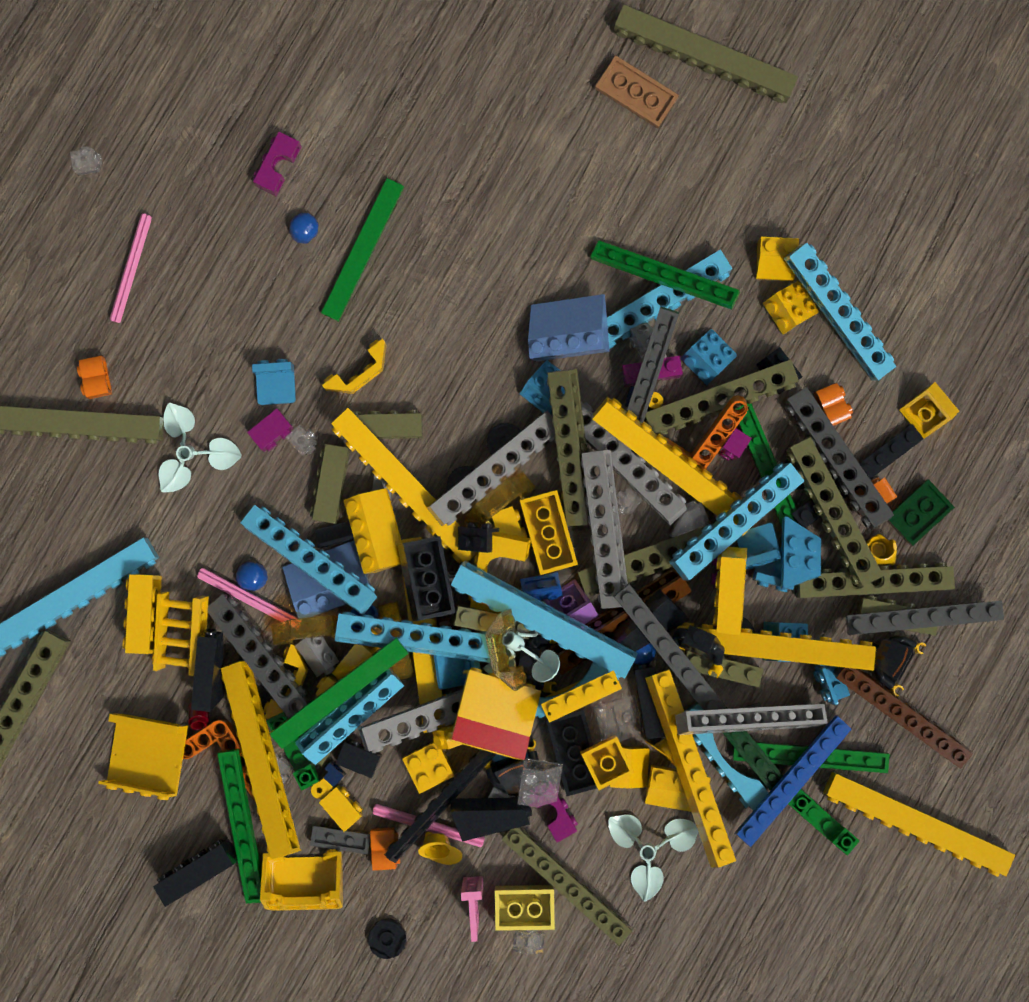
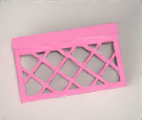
M483 876L464 877L462 883L461 901L469 900L471 942L478 940V900H482Z

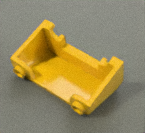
M329 849L323 854V857L285 858L283 856L272 860L268 853H263L260 901L264 908L273 911L342 908V852L336 849Z

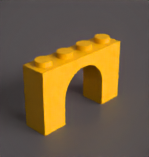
M492 532V552L476 553L474 563L477 564L478 568L487 572L489 562L494 558L506 557L525 561L529 555L531 538L502 532ZM469 595L468 600L471 601V608L503 614L500 611L495 612L483 602L478 603L474 601L472 596Z

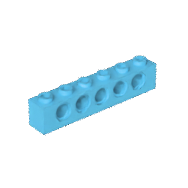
M390 668L317 722L295 742L302 755L316 765L404 687V684Z

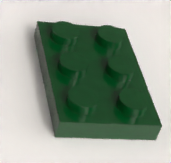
M927 479L892 511L894 516L888 522L910 546H914L955 507Z

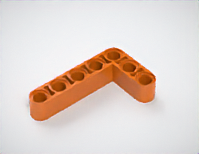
M736 395L730 399L692 453L666 438L668 440L667 443L672 447L674 445L677 446L687 459L691 457L697 462L699 468L702 470L706 469L746 415L748 406L745 398ZM736 403H742L744 405L743 408L739 410L734 409L733 406ZM724 419H731L732 423L724 425L722 421ZM719 434L721 438L719 440H712L711 436ZM704 449L710 451L706 456L700 454Z
M220 719L186 740L185 745L188 744L192 747V753L187 754L184 750L183 759L194 757L216 742L222 751L231 750L227 746L228 740L235 742V749H239V754L242 756L240 740L231 723L226 719ZM219 723L225 726L224 733L218 732L217 725ZM202 734L208 736L209 741L207 744L201 741ZM245 764V766H242L245 786L247 791L251 795L252 799L255 801V797L253 796L251 791V782L248 780V775L246 772L247 767Z

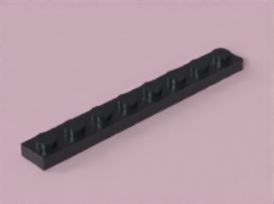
M910 424L859 464L869 479H871L924 438L915 426ZM850 472L844 474L846 479H853V475ZM837 480L834 481L842 498L845 499L848 495H844L839 488V482ZM821 491L820 498L824 501L827 500L828 496L826 492ZM812 499L791 514L794 520L804 528L821 517L816 514L813 508L815 504Z
M481 750L477 755L472 756L468 762L469 764L457 772L455 779L444 786L441 791L442 793L430 801L428 808L423 813L417 815L414 820L415 822L403 830L401 837L387 848V852L384 855L390 861L396 863L451 804V799H456L496 754Z

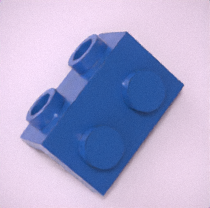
M558 572L520 579L522 591L538 600H554L562 596Z

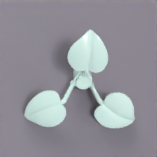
M168 403L166 406L164 427L166 432L172 437L183 435L182 442L180 443L181 446L176 451V456L181 463L175 459L162 463L159 468L161 492H174L182 489L189 483L191 470L184 466V461L192 459L194 455L210 454L208 458L209 463L218 470L232 467L242 456L239 448L232 441L225 438L213 439L209 444L210 450L195 451L191 445H185V432L193 429L195 417L186 407L173 403Z
M535 630L530 631V633L507 631L502 637V644L505 646L493 655L491 662L483 669L487 673L500 675V678L506 677L512 673L516 666V662L513 659L516 657L514 651L522 650L537 660L532 668L533 678L538 682H546L554 678L558 673L560 660L558 655L551 650H545L539 658L524 647L525 642L522 637H537L541 633Z
M624 814L610 817L608 821L611 836L619 846L630 848L634 841H636L641 848L640 856L646 861L647 866L639 865L632 871L631 883L643 901L654 897L664 881L662 870L659 867H651L650 863L655 858L657 850L670 841V845L674 850L680 852L687 851L694 845L698 834V829L694 822L686 819H674L664 829L668 838L656 846L652 843L643 845L640 839L637 838L642 832V825L638 818L633 815Z

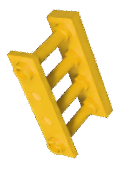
M167 591L159 593L155 599L156 622L154 654L152 656L153 671L163 669L167 664L188 667L189 675L194 676L197 637L207 629L209 596L195 597L192 602L169 599L170 592ZM169 607L191 610L192 620L169 619ZM168 626L190 629L191 639L167 638ZM167 645L189 648L190 658L166 657Z

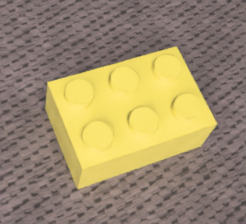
M552 885L495 886V931L555 930L554 887Z

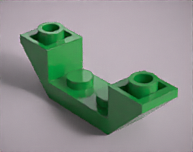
M282 712L266 722L272 731L287 720L288 717ZM299 736L283 749L295 771L293 775L302 791L318 783L319 779L314 764L302 755L295 743L300 738Z
M801 789L788 803L798 814L847 856L860 842L859 839L838 823Z

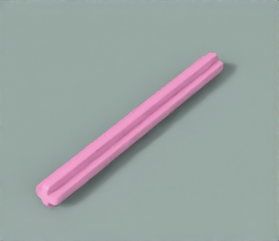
M142 213L110 315V320L116 323L121 322L152 217L148 214Z
M201 568L198 572L197 577L280 622L294 629H298L302 621H299L298 617L207 569Z
M375 804L373 808L374 815L409 826L415 822L414 820L417 817L380 804ZM434 821L426 830L432 833H442L448 838L462 842L458 829ZM485 837L463 842L482 847Z

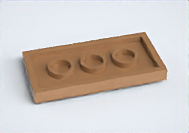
M616 55L595 86L597 91L656 128L660 127L679 97L678 94Z

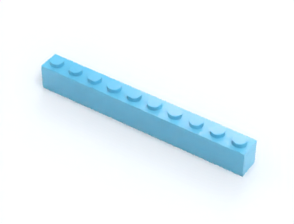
M142 538L2 622L0 624V657L7 654L6 650L9 648L15 649L21 646L24 639H31L39 635V630L42 628L48 629L54 626L57 619L69 617L73 614L72 610L77 607L81 609L87 606L92 598L98 599L106 594L105 590L110 587L114 589L122 585V580L129 577V574L138 575L140 569L144 567L148 569L155 565V560L159 559V556L149 539Z
M467 561L460 565L451 583V586L455 587L454 589L457 592L466 593L472 596L474 601L487 604L491 610L502 612L509 620L518 621L524 624L523 626L526 629L541 633L543 638L556 641L561 648L576 652L575 654L578 657L593 661V664L599 668L604 667L610 670V672L614 670L618 678L623 677L625 679L638 654Z

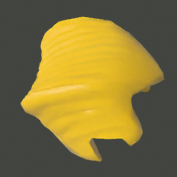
M877 534L866 541L878 565H895L897 545L894 539L888 540L881 534Z

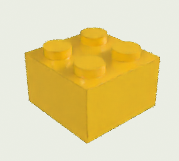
M616 735L581 751V755L598 790L634 774L632 766Z
M434 741L402 758L419 794L455 776V772L444 749H437Z

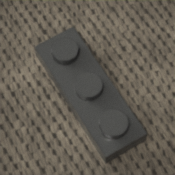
M313 825L310 846L368 854L370 833L350 830L343 832L342 829Z

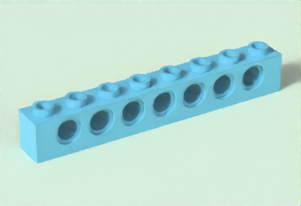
M808 243L801 244L788 254L784 260L872 381L880 380L896 367L893 356L884 350L882 341L871 332L872 327L860 317L861 312L850 303L849 295L840 289L838 280L829 274L826 263L823 260H819L815 248ZM806 260H809L811 263L810 270L805 267ZM818 275L822 278L821 285H818L816 282ZM829 291L833 293L832 301L827 297ZM840 306H842L845 311L843 316H841L838 312ZM851 322L855 323L856 328L854 331L850 330ZM862 337L867 341L865 347L861 345ZM874 352L877 354L878 357L876 362L872 360V354Z
M720 249L685 271L713 281L719 280L722 282L730 276L729 273L732 267ZM710 268L715 272V275L708 276L705 270ZM660 285L607 317L608 328L615 327L618 330L616 335L608 333L609 349L616 345L617 340L629 338L631 336V328L649 322L652 319L656 321L661 307L657 303L658 298L666 300V305L662 307L675 310L681 306L680 302L685 299L690 301L695 297L686 293L676 296L672 288ZM646 307L650 310V314L645 316L640 312V309ZM631 317L634 320V324L627 325L624 319Z
M780 463L773 468L774 472L770 476L766 475L759 480L760 484L756 488L752 487L747 490L742 500L738 499L733 502L728 512L719 514L714 524L705 526L701 530L702 534L700 536L690 539L687 542L688 546L683 550L679 549L672 555L673 559L669 562L683 580H691L804 482V479L791 463ZM778 478L781 481L780 487H777L776 480ZM763 491L767 493L766 500L762 498ZM749 503L753 505L752 512L748 511L747 506ZM734 515H737L739 518L737 525L733 522ZM720 527L724 529L723 537L719 535ZM705 540L710 542L709 549L704 547ZM691 552H694L696 556L694 562H691L689 558Z
M256 505L252 507L240 522L244 528L361 615L365 614L377 598L374 593L375 589L368 583L364 585L360 583V578L353 572L349 574L343 570L345 567L338 561L334 563L330 561V556L323 550L319 552L315 550V545L308 539L303 541L299 538L300 534L293 528L288 530L284 527L286 524L278 517L273 519L270 516L271 512L263 506L261 508H258ZM269 522V526L266 529H262L263 524ZM284 533L282 539L276 540L278 534ZM294 544H299L297 550L291 551V547ZM314 555L310 562H306L307 556ZM323 566H329L325 573H320ZM338 577H344L342 583L335 584ZM353 588H359L356 595H350Z
M343 612V614L338 615L335 634L336 642L382 648L395 638L390 632L397 630L401 634L397 638L408 652L490 663L492 660L495 635H490L486 631L473 633L471 630L464 628L452 630L449 626H440L438 628L432 627V624L429 623L417 625L408 620L396 622L392 618L387 617L375 619L371 615L354 616L355 614L351 612ZM353 625H359L361 626L362 630L359 632H355L351 629V627ZM377 627L381 630V633L375 635L371 632V629ZM417 633L420 639L413 640L410 634ZM437 636L440 641L433 643L429 637ZM449 639H457L459 645H451ZM475 641L478 644V648H471L468 642Z

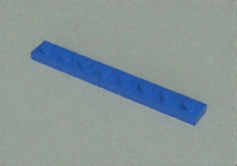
M834 716L735 831V834L749 847L757 841L852 730L839 716Z

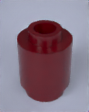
M192 703L188 705L189 725L194 730H202L207 726L208 712L191 710Z

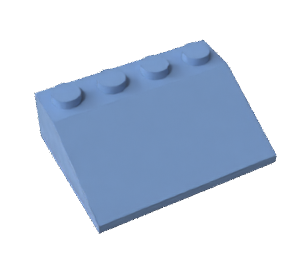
M601 294L531 305L528 335L530 359L544 361L610 352L605 295Z
M355 541L324 551L330 556V561L333 563L338 561L345 567L343 569L348 574L353 572L360 578V583L363 585L368 583L371 586L368 575L363 574ZM314 555L306 558V562H310ZM293 563L283 567L299 621H304L347 605ZM323 566L320 573H325L329 566ZM338 577L335 584L342 583L344 577ZM353 588L350 595H356L359 588Z

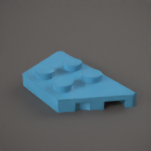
M783 517L781 590L821 576V538L789 517Z

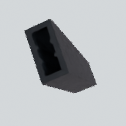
M661 589L645 602V605L667 632L689 620L682 609ZM630 617L609 635L612 640L635 652L650 643Z
M206 629L197 637L191 710L210 712L224 698V682L222 681L221 668L224 667L223 632L216 631V629Z
M649 663L637 665V669H633L645 738L648 740L665 737L645 679L657 674L653 666H649Z
M524 797L451 799V814L462 842L530 825L532 809L530 804H526Z

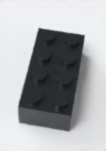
M432 537L397 545L412 622L456 613L441 537Z
M583 708L550 723L545 718L566 796L596 789L597 786L581 755V751L593 746Z
M222 838L217 840L207 848L208 851L203 849L191 857V862L187 859L175 867L174 872L171 869L156 879L158 883L153 888L165 907L238 861L236 850L229 838L225 841Z

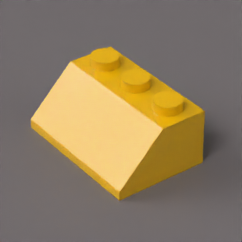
M651 765L644 803L691 812L677 769ZM707 775L710 784L711 777Z

